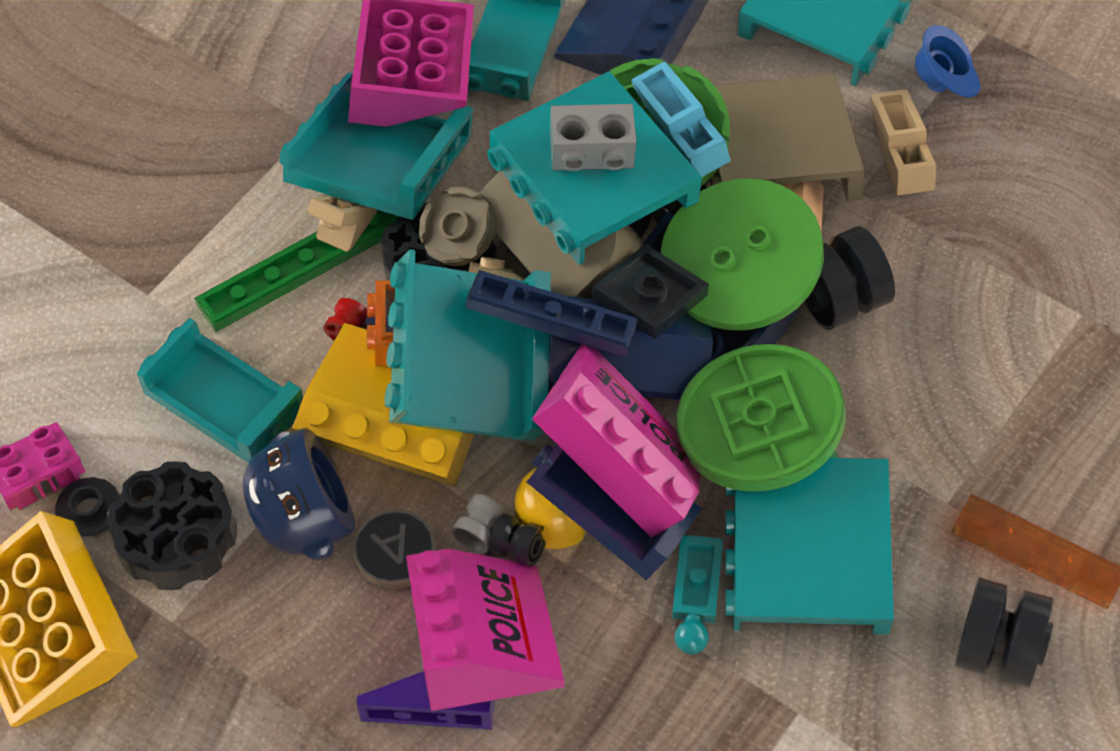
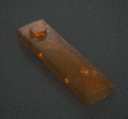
M972 493L953 525L951 533L1107 610L1120 587V565Z

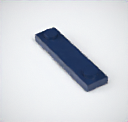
M481 270L478 271L467 296L465 308L623 357H626L638 323V318Z

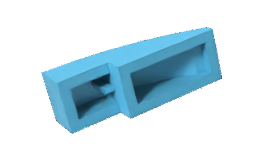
M665 61L631 80L657 126L702 177L731 161L725 139L706 118L700 102Z

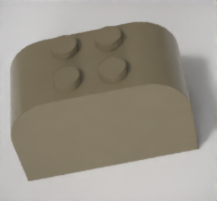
M499 171L479 192L492 205L496 217L495 232L530 273L535 270L551 272L550 292L593 299L592 286L644 245L640 236L630 225H627L586 247L584 263L578 265L569 253L564 254L560 250L555 236L546 225L541 226L537 222L532 208L527 201L515 195L510 186L509 179L502 171Z

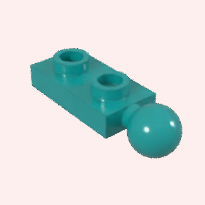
M684 535L680 540L672 619L685 620L677 627L674 635L676 646L685 654L695 655L707 647L709 633L702 622L715 623L723 539Z

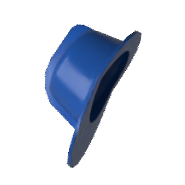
M933 25L927 28L923 35V45L915 57V68L922 81L934 92L941 93L948 89L962 97L972 98L978 95L981 88L979 78L973 66L969 49L962 38L953 30L942 25Z

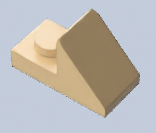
M330 195L311 198L307 209L308 214L320 218L316 238L344 251L352 249L377 212V209Z

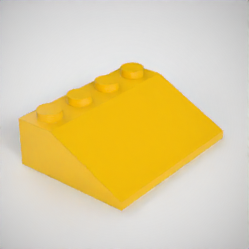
M344 323L306 389L292 428L295 431L308 428L319 437L324 445L456 487L474 434L389 423L390 408L385 406V392L388 384L391 383L392 368L388 366H375V349H367L366 329Z
M40 511L0 545V703L10 726L18 727L107 683L138 658L74 521Z

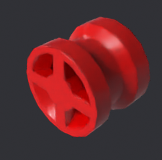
M340 298L334 306L335 315L329 317L323 326L324 332L333 341H335L344 323L364 329L367 319V307L357 300Z

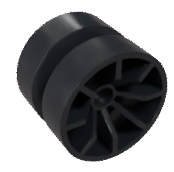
M855 226L831 237L829 245L824 243V262L820 277L814 289L804 301L813 318L824 329L832 330L854 320L858 315V311L869 313L891 303L895 297V282L890 264L881 246L867 229L862 226Z
M978 577L960 641L955 667L983 675L989 667L993 654L998 653L1002 655L999 670L1000 680L1029 688L1037 665H1043L1053 629V623L1049 622L1053 598L1024 590L1018 598L1014 611L1010 612L1006 610L1007 585Z

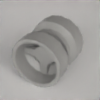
M475 494L466 506V517H460L454 524L451 532L455 539L468 549L478 553H486L490 548L489 543L493 527L502 514L507 513V511L494 499L482 494Z

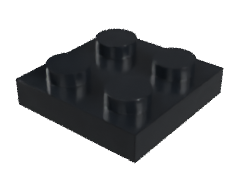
M645 244L592 286V298L612 311L638 318L637 328L656 339L708 295L709 284Z

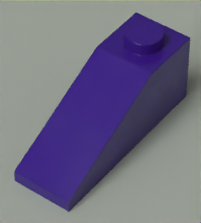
M422 671L358 695L356 705L360 720L366 722L492 730L495 700L431 711L425 673Z

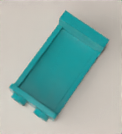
M188 318L181 327L173 329L166 342L154 355L152 354L145 358L137 372L145 395L247 463L257 452L268 446L278 434L287 432L294 424L303 400V393L300 387L290 381L283 387L202 335L197 322L191 318Z

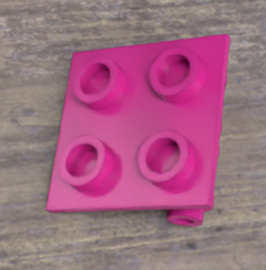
M57 422L49 426L39 427L29 436L11 445L0 447V492L10 511L17 507L19 510H22L26 506L38 501L32 489L33 486H36L42 499L45 498L46 495L40 485L45 480H47L54 493L58 490L51 478L52 476H55L60 488H63L79 480V475L86 472L80 457Z

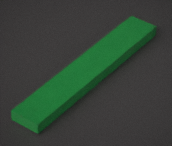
M377 210L368 226L349 251H344L316 238V231L194 297L196 306L216 333L380 243L385 227L393 224L399 216Z

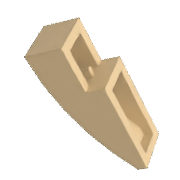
M908 90L870 94V102L880 146L896 194L905 195L934 191L936 163L926 144L927 130Z

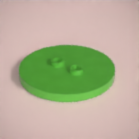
M741 178L712 185L700 191L699 202L686 209L682 206L666 229L662 241L661 254L709 284L708 295L687 312L690 316L701 323L719 329L750 330L764 327L783 319L808 298L822 271L824 243L820 226L813 211L800 196L790 189L771 181Z
M761 344L739 348L725 353L708 363L686 386L678 403L676 413L677 434L682 450L690 464L701 475L718 485L734 490L753 492L782 488L796 483L815 472L829 459L842 438L846 421L843 393L832 371L815 356L794 347L778 344Z

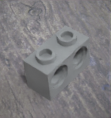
M633 104L551 106L550 142L552 170L578 171L581 169L619 170L622 168H634L636 133Z

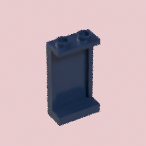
M547 443L531 462L537 469L527 480L530 486L646 581L669 558L702 509L693 502L683 520L650 537L557 444L551 447Z

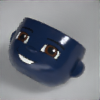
M303 428L292 433L282 432L278 434L268 446L257 452L249 461L243 474L242 483L246 507L256 528L272 547L293 555H306L312 560H324L332 555L334 543L342 540L356 529L355 517L337 467L325 445L310 429Z

